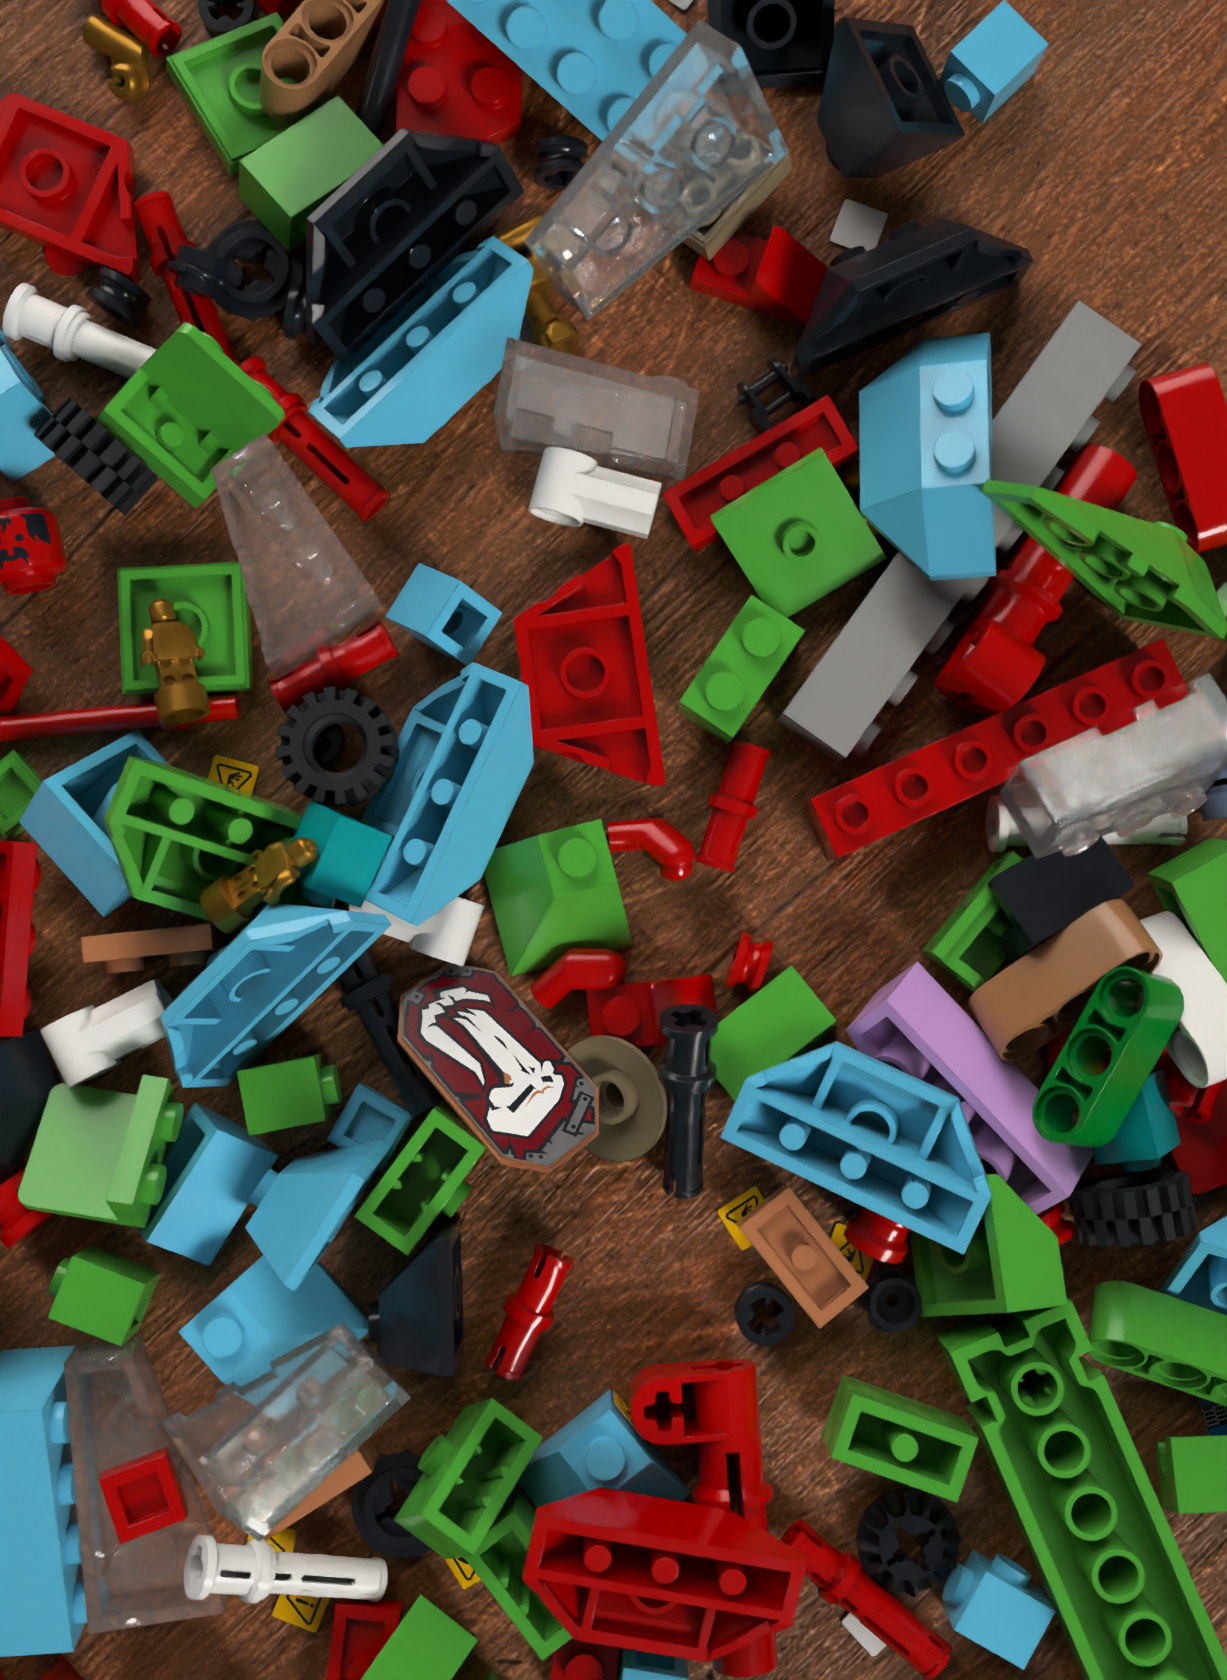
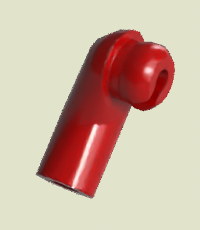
M647 818L607 822L610 853L645 850L659 863L660 874L669 881H682L691 875L693 871L692 861L696 855L694 847L690 840L665 819Z
M573 947L552 964L530 986V990L538 1003L548 1009H552L572 989L607 990L615 987L625 977L627 970L626 962L618 952L605 948Z

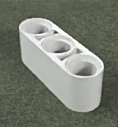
M1163 911L1139 920L1163 955L1160 964L1151 973L1172 979L1180 987L1184 997V1011L1176 1029L1165 1046L1166 1051L1185 1078L1197 1088H1205L1226 1080L1227 983L1175 914ZM1143 989L1136 999L1138 1010L1142 1008L1144 1002Z

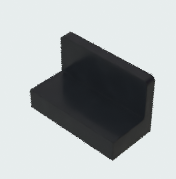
M1091 823L1085 824L998 873L989 880L988 888L1014 925L1008 933L997 941L1011 963L1025 956L1091 909L1104 902L1120 899L1136 886L1095 825Z

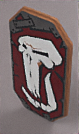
M449 962L400 995L397 1042L500 1165L549 1174L599 1135L598 1087L497 971L468 965L460 966Z

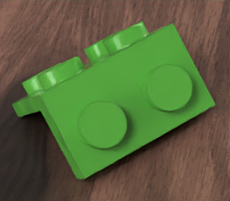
M183 323L132 375L95 420L194 508H197L209 497L237 460L279 426L285 418V412L263 384L251 379L224 354L223 349L214 338L201 332L192 324Z
M143 1074L137 1095L79 1085L68 1089L65 1083L54 1086L49 1093L19 1187L18 1199L22 1205L30 1210L146 1229L152 1205H158L163 1195L166 1182V1166L164 1163L170 1142H176L183 1122L184 1107L182 1103L178 1102L169 1079Z

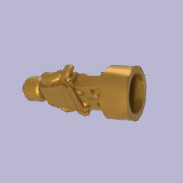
M164 598L155 599L154 603L148 607L152 626L142 630L141 633L142 656L140 658V665L145 667L149 663L151 666H155L159 691L154 694L159 722L166 725H178L200 720L211 713L205 685L198 683L193 664L195 658L198 661L203 659L204 650L202 647H199L191 626L176 621L173 603L165 601Z
M302 836L289 846L285 842L280 841L270 844L264 852L259 849L255 850L252 856L256 859L252 865L233 877L228 875L222 876L201 891L200 902L209 920L222 932L233 934L255 918V906L265 901L272 906L276 905L281 898L280 894L301 875L300 867L308 865L317 858V843L313 839Z

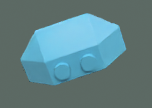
M494 236L479 243L477 250L459 254L344 365L335 358L322 383L319 398L313 400L308 412L346 448L424 443L515 357L534 272L529 260Z
M990 332L925 339L859 391L860 512L879 533L916 565V568L930 581L997 576L995 504L981 492L987 479L994 480Z
M475 662L462 669L460 676L441 685L412 707L396 742V746L399 749V759L394 762L392 770L395 773L390 782L386 780L381 786L382 792L376 797L371 796L361 818V821L393 836L365 900L416 926L422 924L481 879L534 764L529 686Z
M277 903L274 906L267 904L257 909L255 918L247 923V926L227 946L217 950L208 958L206 962L207 967L160 1015L176 1076L183 1088L227 1086L237 1076V1071L246 1068L391 926L386 915Z
M838 1041L748 1076L743 1083L720 1138L963 1255L992 1195L959 1097Z

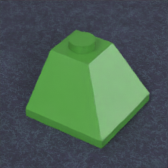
M601 819L536 835L494 849L485 868L484 875L510 976L549 967L567 950L573 947L614 950L633 945Z
M998 1174L986 1175L992 1195L964 1255L913 1230L909 1231L916 1288L921 1297L920 1317L1010 1313L1068 1305L1058 1237Z

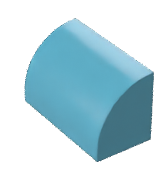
M194 1103L182 1122L176 1142H170L164 1163L166 1166V1182L161 1200L158 1205H152L146 1229L136 1228L146 1242L210 1265L247 1207L255 1188L272 1167L278 1155L256 1136H248V1131L238 1124L202 1105Z

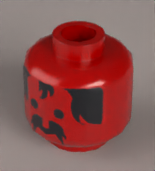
M28 497L1 499L0 586L4 588L5 594L24 595L44 591L56 586L55 577L66 569L67 557L55 514L45 508L31 507Z

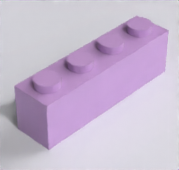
M918 961L879 989L846 1029L859 1052L959 1097L985 1174H998L1036 1215L1070 1197L1094 1154L1093 1148L1053 1143L1044 1139L1039 1134L1032 1120V1107L1039 1090L1012 1061L1001 1060L984 1031Z

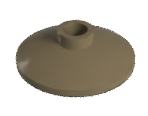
M596 1035L577 1042L566 1052L599 1089V1135L583 1148L598 1158L613 1162H624L640 1157L657 1143L663 1133L667 1119L666 1093L661 1081L658 1079L657 1070L642 1051L621 1038L609 1035ZM617 1087L620 1089L623 1098L619 1095Z

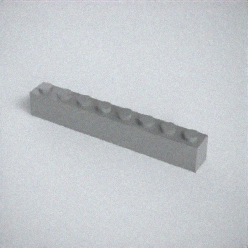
M1079 300L993 418L994 480L1038 486L1052 491L1064 474V471L1058 468L1056 463L1068 447L1076 453L1080 451L1101 422L1091 415L1101 400L1105 397L1114 402L1137 372L1128 363L1141 346V343ZM995 505L996 548L1006 554L1021 535L1023 529ZM898 550L777 721L837 764L844 760L850 752L860 758L882 728L873 719L883 705L888 701L896 707L917 680L918 675L911 671L910 668L923 650L933 656L953 630L955 624L946 617L956 603L961 599L969 605L990 577L930 581L916 568V565Z

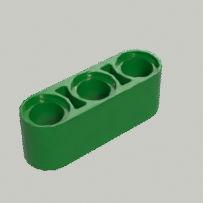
M1125 966L1114 968L1107 972L1100 980L1035 1098L1032 1107V1120L1036 1130L1044 1139L1059 1144L1099 1148L1109 1143L1116 1135L1183 1014L1184 997L1180 987L1172 979ZM1143 989L1144 1002L1142 1008L1137 1012L1136 999ZM1110 1048L1111 1061L1109 1067L1105 1070L1104 1057L1106 1051ZM1078 1105L1079 1118L1077 1124L1074 1126L1073 1113L1075 1107Z

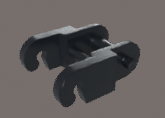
M774 358L767 361L769 371L750 386L742 381L736 384L740 394L737 397V401L740 405L746 403L751 409L748 421L759 435L773 427L768 421L769 416L788 401H799L804 408L816 401L815 394L801 376L798 375L791 379L787 374L789 370L787 364L782 363L780 365ZM778 382L785 393L764 407L757 396Z

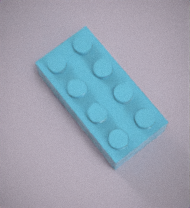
M446 0L630 167L637 163L717 63L704 48L652 0Z

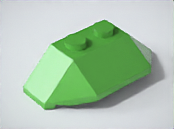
M129 756L104 817V823L130 896L134 899L210 921L200 902L201 891L222 876L228 875L233 877L252 865L256 859L252 856L255 850L259 849L264 852L270 844L280 841L285 842L289 846L304 814L165 763ZM297 881L289 885L280 894L281 898L278 902L301 906H311L314 904L296 894L300 883ZM265 901L260 902L255 906L256 910L268 903ZM247 924L239 930H243L247 926Z

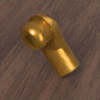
M93 15L84 27L83 41L111 59L113 79H107L109 89L117 98L129 102L140 101L147 95L152 86V74L147 47L135 36L101 15Z

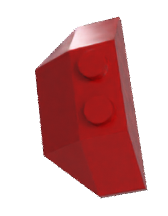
M599 1487L536 1508L522 1571V1580L533 1592H537L549 1611L574 1640L708 1663L753 1643L771 1630L777 1633L793 1625L807 1559L803 1553L731 1510H721L717 1507Z

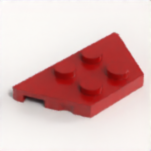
M422 0L397 82L396 133L401 128L489 140L496 144L522 133L523 70L446 0Z
M12 91L0 101V227L95 268H109L137 284L140 278L137 215L132 208L136 201L134 150L130 143L122 137Z
M631 543L622 544L611 551L609 557L583 575L579 573L560 586L558 591L543 602H537L513 619L522 682L529 686L533 747L655 788L666 786Z

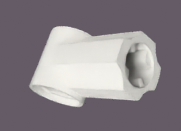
M546 447L544 449L528 511L531 514L560 525L578 527L583 525L584 522L648 539L662 483L599 467L598 462L592 457L571 449L561 447Z
M456 897L422 924L416 926L364 900L361 908L349 904V911L386 915L391 926L383 934L411 943L409 948L460 966H464L484 905Z
M153 979L97 1008L92 1005L80 1009L40 1030L68 1089L107 1072L122 1063L120 1058L166 1037L160 1015L169 1007L173 999L159 979Z

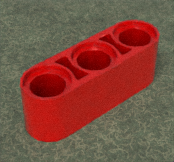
M1202 363L1141 381L1138 392L1141 416L1175 527L1187 535L1186 543L1196 553L1227 545V405L1215 371L1211 365Z

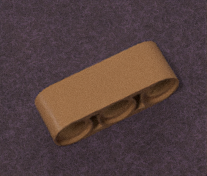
M304 0L266 45L262 53L259 101L263 111L271 119L282 124L291 125L314 112L377 36L388 0ZM317 35H328L334 39H323ZM291 78L299 83L288 84L279 79Z
M1121 899L1110 900L1091 909L985 982L969 998L968 1006L1001 1060L1015 1061L1032 1054L1078 1022L1098 983L1107 972L1116 967L1128 966L1151 973L1160 964L1163 957L1162 951L1126 901Z

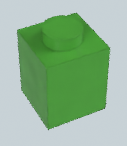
M324 1052L249 1066L237 1071L248 1136L326 1121L335 1115L334 1104L342 1102L338 1070L335 1064L326 1066Z
M89 1245L74 1254L71 1259L65 1257L58 1265L48 1290L49 1295L56 1297L48 1318L122 1346L138 1332L161 1272L94 1245Z

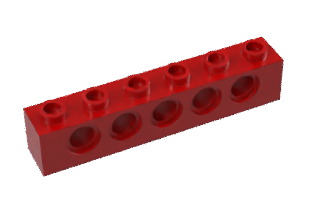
M1164 638L1021 702L1008 710L997 713L811 798L803 803L802 806L827 860L831 861L1191 697Z

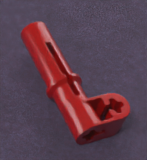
M1087 444L1082 447L1054 492L1116 511L1135 482L1137 472L1129 461L1115 451L1101 445ZM1028 534L1005 570H998L997 576L990 578L989 586L991 593L933 683L935 688L952 703L980 716H989L1012 708L1031 688L1046 661V655L1033 647L1032 644L1044 625L1057 620L1063 610L1059 601L1074 579V576Z
M726 1358L661 1363L643 1368L634 1376L628 1391V1404L632 1422L640 1436L653 1444L659 1445L697 1443L699 1483L692 1492L693 1502L695 1504L717 1507L721 1510H731L726 1453H734L738 1515L768 1532L766 1503L773 1499L774 1493L773 1486L764 1479L756 1363L747 1359ZM693 1382L696 1419L684 1420L680 1403H683L681 1383ZM668 1392L671 1402L667 1405V1414L655 1415L652 1405L655 1404L656 1393ZM771 1630L753 1643L712 1660L713 1668L716 1672L731 1677H754L771 1672L778 1664L776 1633Z

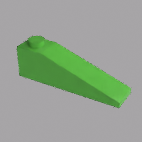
M986 480L981 492L1120 619L1221 640L1224 639L1227 633V621L1206 562L1186 543L1188 537L1182 530L1165 522L1154 521L1150 523L1038 486Z

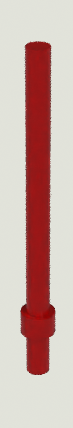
M238 694L210 696L208 701L211 713L208 716L194 722L178 725L160 723L155 702L1 716L0 742L161 727L164 733L187 731L192 729L194 723L240 719L241 705Z

